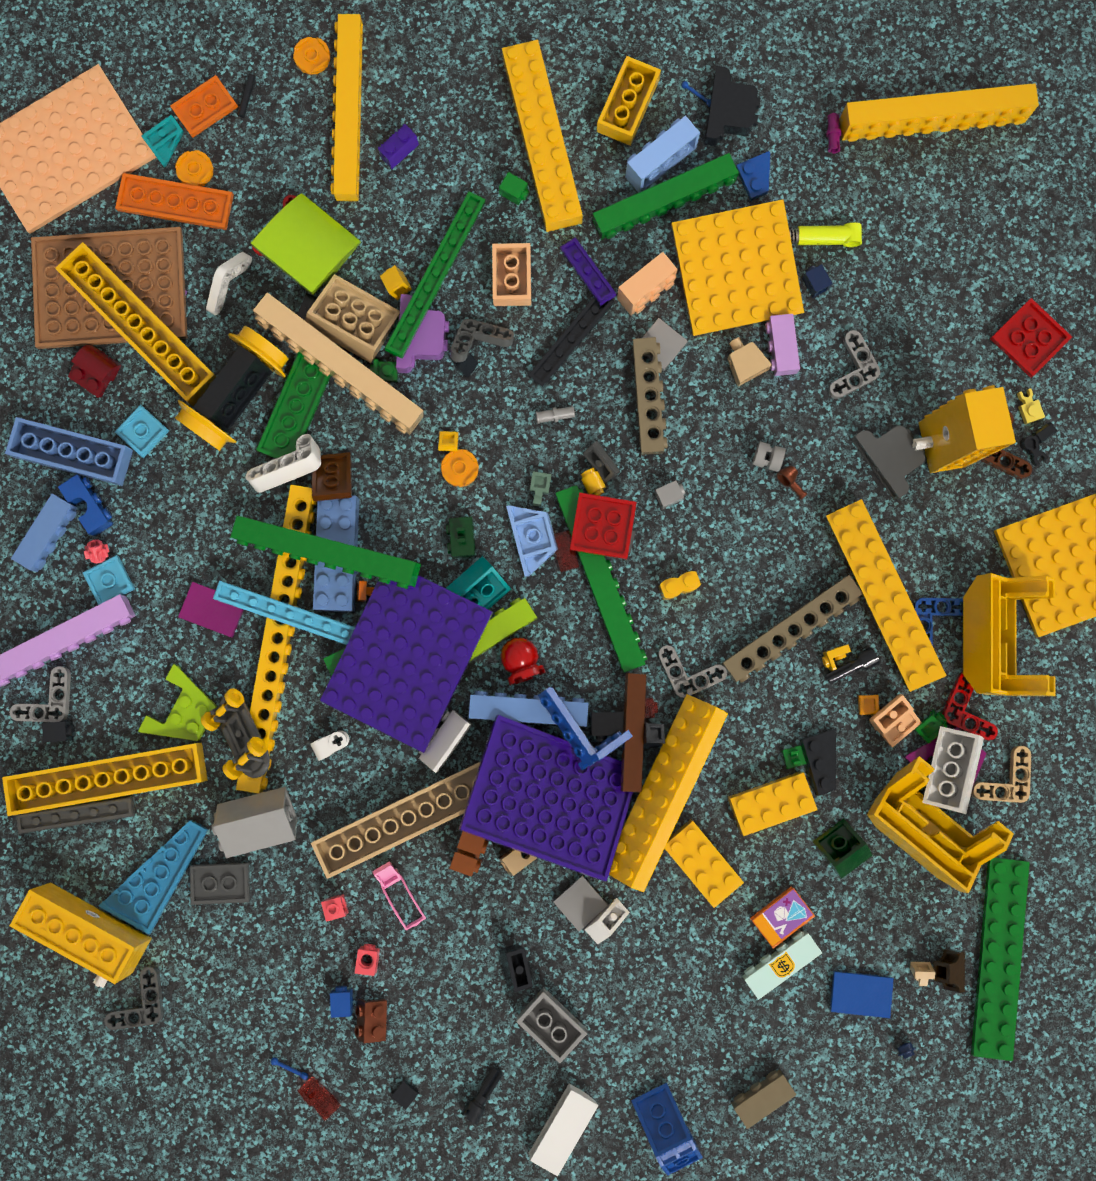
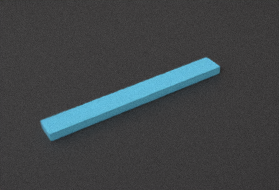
M219 581L213 599L346 645L355 627L222 581Z

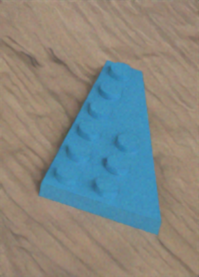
M190 820L151 858L127 878L119 888L112 892L99 907L143 932L151 934L204 839L208 828Z

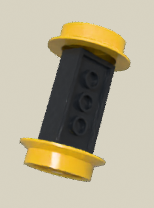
M244 326L238 335L228 334L239 348L232 354L227 364L221 368L220 373L209 384L202 397L197 400L193 408L198 412L178 400L181 410L175 419L219 451L226 442L236 443L225 432L230 430L272 374V371L283 378L286 377L282 368L289 360L288 357L267 339L247 326Z

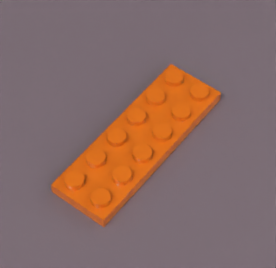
M123 173L115 209L120 212L227 230L234 194L230 191Z

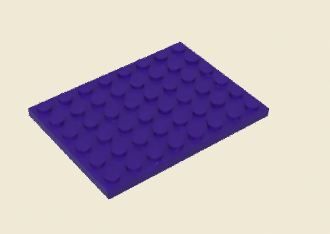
M419 575L415 587L408 586V589L396 586L397 582L390 581V584L378 581L320 701L425 753L493 611Z
M496 715L459 830L607 882L633 792L621 791V761L605 756L600 761L581 770L578 765L581 759L576 756L569 741Z

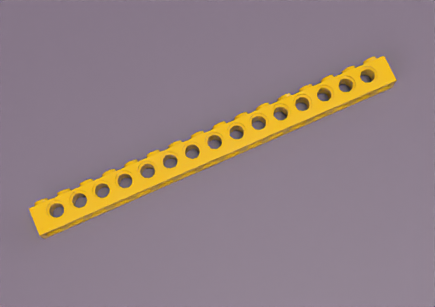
M290 485L283 528L295 530L296 522L302 521L303 527L295 531L312 535L310 525L314 523L315 513L313 508L314 505H317V501L313 502L312 488ZM305 502L306 509L304 511H299V504ZM283 552V556L278 555L270 598L281 602L282 598L288 595L290 598L288 604L298 607L296 606L297 599H300L302 593L300 582L305 576L303 565L307 558L301 557L300 560H296L294 567L289 568L288 561L292 558H289L288 553ZM292 577V585L286 587L285 579ZM267 618L250 714L258 731L263 728L266 732V736L262 740L265 742L270 756V751H273L275 746L273 734L278 728L276 717L277 712L280 713L282 702L279 700L280 694H283L285 689L283 677L288 672V663L286 661L287 655L290 656L292 644H290V638L294 636L295 627L285 623L280 625L278 621ZM281 633L283 636V640L281 643L277 644L275 642V636L276 634ZM274 652H278L279 660L274 663L271 656ZM274 671L276 679L271 682L268 679V674ZM267 690H270L273 694L272 699L269 701L264 696ZM264 709L269 711V717L266 720L261 717V712ZM270 759V765H269L268 770H270V767H271V762H272L271 759ZM242 773L237 780L236 790L262 793L268 785L266 773L258 778L248 777Z

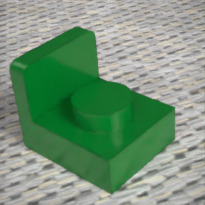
M374 359V363L370 365V370L385 382L398 383L396 362H380L378 359Z
M933 709L930 715L915 730L927 743H930L938 736L940 726L947 727V719L942 713H937Z

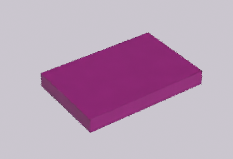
M192 582L178 617L233 638L244 609L213 599L216 590Z

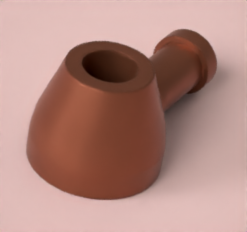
M791 465L781 469L776 474L777 479L784 486L790 487L799 496L800 500L803 499L808 493L795 482L798 475L797 469Z

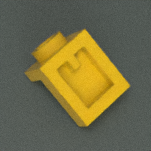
M842 645L823 652L824 657H822L825 668H828L829 671L836 670L833 658L837 661L847 657L846 653L851 652L849 645Z

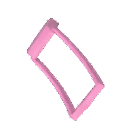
M390 861L373 871L389 904L405 930L417 926L426 919L403 876L393 867ZM399 880H402L411 899L422 917L407 926L399 916L385 890Z

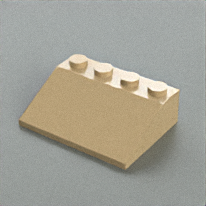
M334 274L308 310L305 321L332 342L372 363L398 319L400 311Z

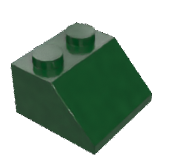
M844 818L813 841L841 879L873 856L867 843Z

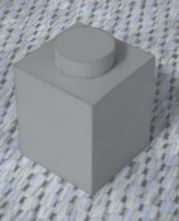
M673 481L656 489L654 494L661 509H665L682 501L685 490L682 484L678 485L677 481Z

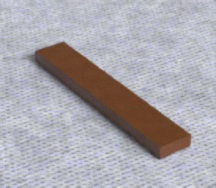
M626 673L623 733L629 730L633 737L623 743L621 791L641 792L646 674Z

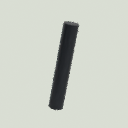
M248 74L237 115L241 118L245 117L256 76L253 74Z

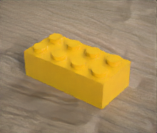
M626 56L598 119L597 132L631 146L660 80L661 70Z
M797 772L727 797L742 836L817 810L804 772Z
M691 819L670 836L665 850L713 908L744 883Z

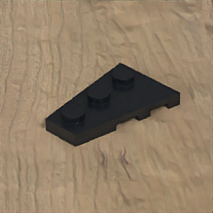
M836 728L799 739L815 795L820 796L836 790Z

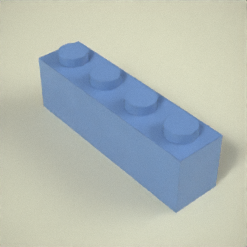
M52 493L11 559L30 571L38 572L46 563L47 556L56 548L57 540L65 534L67 524L75 518L78 507Z

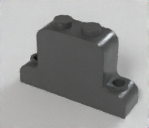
M896 426L880 438H876L872 432L867 430L855 435L851 441L894 501L907 494L909 484L905 476L925 461L924 450H915L912 446L913 434L911 431L903 426Z

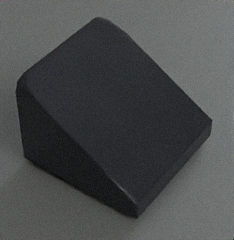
M469 353L465 361L457 362L455 366L458 372L468 378L478 366V362Z

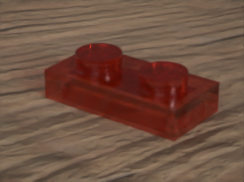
M569 530L554 534L558 548L555 553L560 572L579 568L576 553L570 550L572 538Z

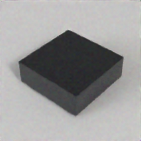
M403 1080L391 1095V1098L406 1110L419 1092L407 1081Z

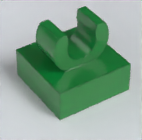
M801 745L781 750L786 769L806 764Z

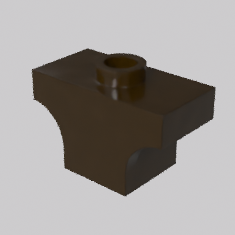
M944 949L942 957L939 960H933V969L935 970V979L933 981L942 982L943 989L958 993L965 992V952Z

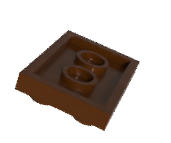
M351 453L321 455L320 467L312 472L313 502L352 498Z

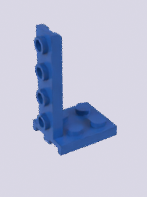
M552 687L547 688L538 695L541 704L548 710L553 722L558 725L564 738L573 747L576 756L581 759V762L578 763L581 770L600 761L633 737L629 730L624 733L618 731L593 748Z

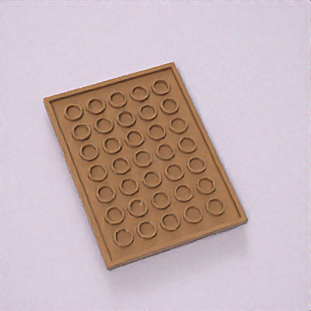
M181 227L31 237L35 347L37 349L86 346L89 344L128 343L55 269L82 242L179 339L188 338L183 234Z

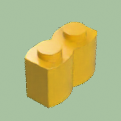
M690 571L682 574L679 578L666 579L658 587L662 599L669 600L677 597L680 593L693 592L701 583L697 572Z

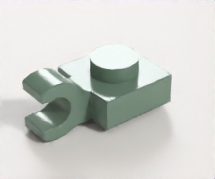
M533 471L530 491L535 492L533 506L541 507L543 494H549L552 474Z

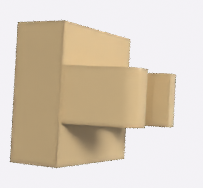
M910 962V970L916 981H919V986H927L929 979H935V970L930 962Z

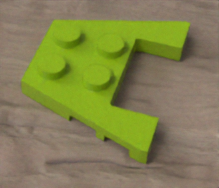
M173 664L165 680L182 688L165 724L150 716H146L138 732L200 741L206 729L201 723V717L206 712L217 708V705L192 682L191 678L178 665Z

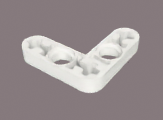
M241 252L217 268L206 306L208 312L214 315L220 313L224 305L229 282L248 269L252 262L250 255Z

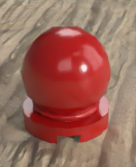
M521 637L512 638L502 647L501 663L505 670L511 673V676L507 678L510 686L514 683L516 685L533 679L532 676L537 674L542 675L546 673L544 666H538L537 664L539 658L538 650L531 641Z

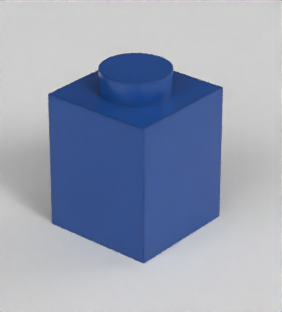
M336 986L331 991V1018L351 1017L354 1012L353 988L347 989V986Z

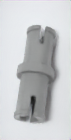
M573 406L558 409L552 407V410L535 412L537 424L575 418Z

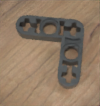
M465 319L461 322L451 346L450 357L455 362L465 361L474 339L502 347H509L513 344L514 333L507 328L473 319ZM484 331H488V332H491L492 334L487 335V334H484L483 332H484ZM460 339H467L468 342H462Z
M149 965L140 972L142 1006L111 1011L106 1015L104 1021L108 1029L117 1030L157 1024L162 1020L164 1008L159 969L156 966ZM150 970V973H154V976L151 978V984L155 983V985L146 987L150 983V978L146 977L145 974ZM148 990L156 992L157 997L155 1000H150L147 997ZM157 1003V1005H155L154 1007H153V1006L148 1007V1005H152V1004ZM153 1009L154 1013H158V1016L155 1019L153 1016L149 1015L153 1011ZM131 1012H136L139 1015L138 1022L135 1023L130 1020ZM114 1015L115 1018H122L124 1016V1020L118 1021L116 1025L114 1021H111V1018Z

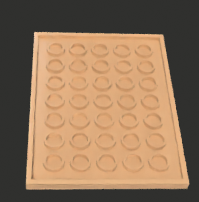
M99 64L0 123V188L29 234L122 179L123 173L130 174L157 157L141 137L143 135Z

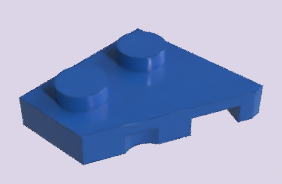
M769 151L736 165L739 177L750 201L768 194L770 173Z

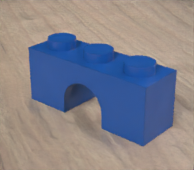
M77 474L58 486L68 503L76 505L81 501L87 503L86 513L78 519L89 535L96 536L114 524L111 520L112 515L107 508L104 509L101 505L102 499L96 492L92 491L90 488L92 484L88 478Z

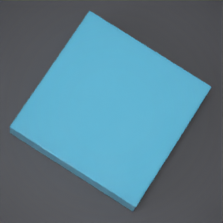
M141 404L115 431L120 438L143 458L169 432Z
M118 555L82 572L98 605L119 594L125 595L135 590Z

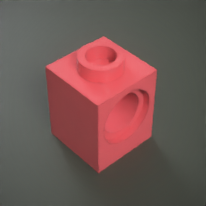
M344 894L327 898L321 902L326 922L345 917L349 913Z
M373 944L360 946L357 953L355 974L375 976L380 948H375ZM363 955H370L373 960L372 963L364 962Z

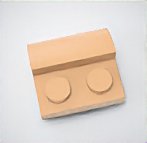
M902 694L897 695L869 719L874 729L882 735L891 747H894L922 723L913 712V707Z

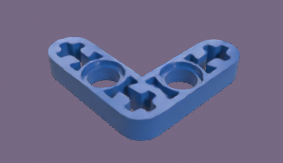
M920 598L914 602L913 607L920 621L922 620L927 623L925 632L928 634L932 646V616H963V610L961 613L960 609H952L953 613H950L952 606L960 605V602L963 605L962 598ZM923 602L924 605H932V608L924 609V612H922L918 605ZM939 602L946 604V611L943 613L937 610Z

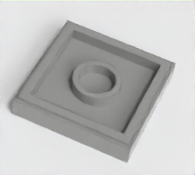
M660 318L656 320L642 337H656V343H660V354H657L658 362L661 361L663 371L688 342ZM644 355L650 361L653 360L650 355Z
M583 875L553 901L579 932L608 907V904Z

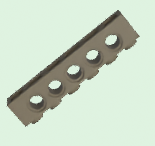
M656 337L633 339L641 455L663 454L664 448H667L668 445L667 437H663V430L666 429V419L662 418L665 404L664 399L660 398V392H663V380H659V373H662L661 361L658 362L657 354H660V343H656ZM650 355L653 360L650 363H646L642 360V357ZM650 373L653 375L654 380L647 382L643 376ZM652 392L655 395V399L649 401L645 398V394ZM654 411L657 417L651 420L647 418L646 413ZM656 430L658 437L655 439L650 438L648 431Z

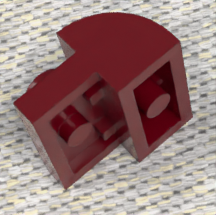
M92 344L81 348L73 357L71 362L74 365L68 378L97 398L103 396L109 382L114 381L121 364Z

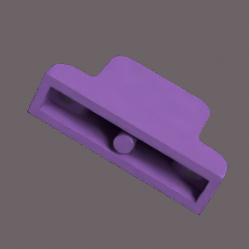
M401 294L399 321L412 295ZM428 310L403 359L397 357L396 369L398 373L411 372L415 368L416 359L440 360L443 358L445 351H448V340H445L446 333H449L450 323L445 320V316L441 311Z

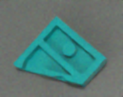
M170 115L141 135V137L165 168L184 131L174 117Z

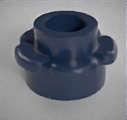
M911 1042L905 1043L897 1047L898 1056H903L904 1059L915 1055L913 1051L916 1050V1047H913Z

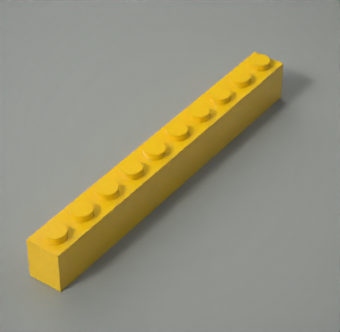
M338 14V22H335L337 39L334 40V48L337 51V57H334V68L337 69V74L333 76L334 87H336V93H333V103L336 105V111L332 113L333 122H335V129H332V139L335 140V147H332L334 165H331V174L334 176V183H331V194H334L336 201H359L363 22L360 14Z

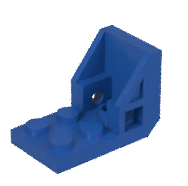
M667 1083L631 1100L655 1157L667 1176L703 1158Z

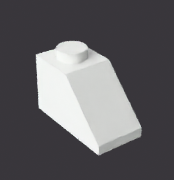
M616 898L590 922L585 931L599 944L613 934L630 912Z

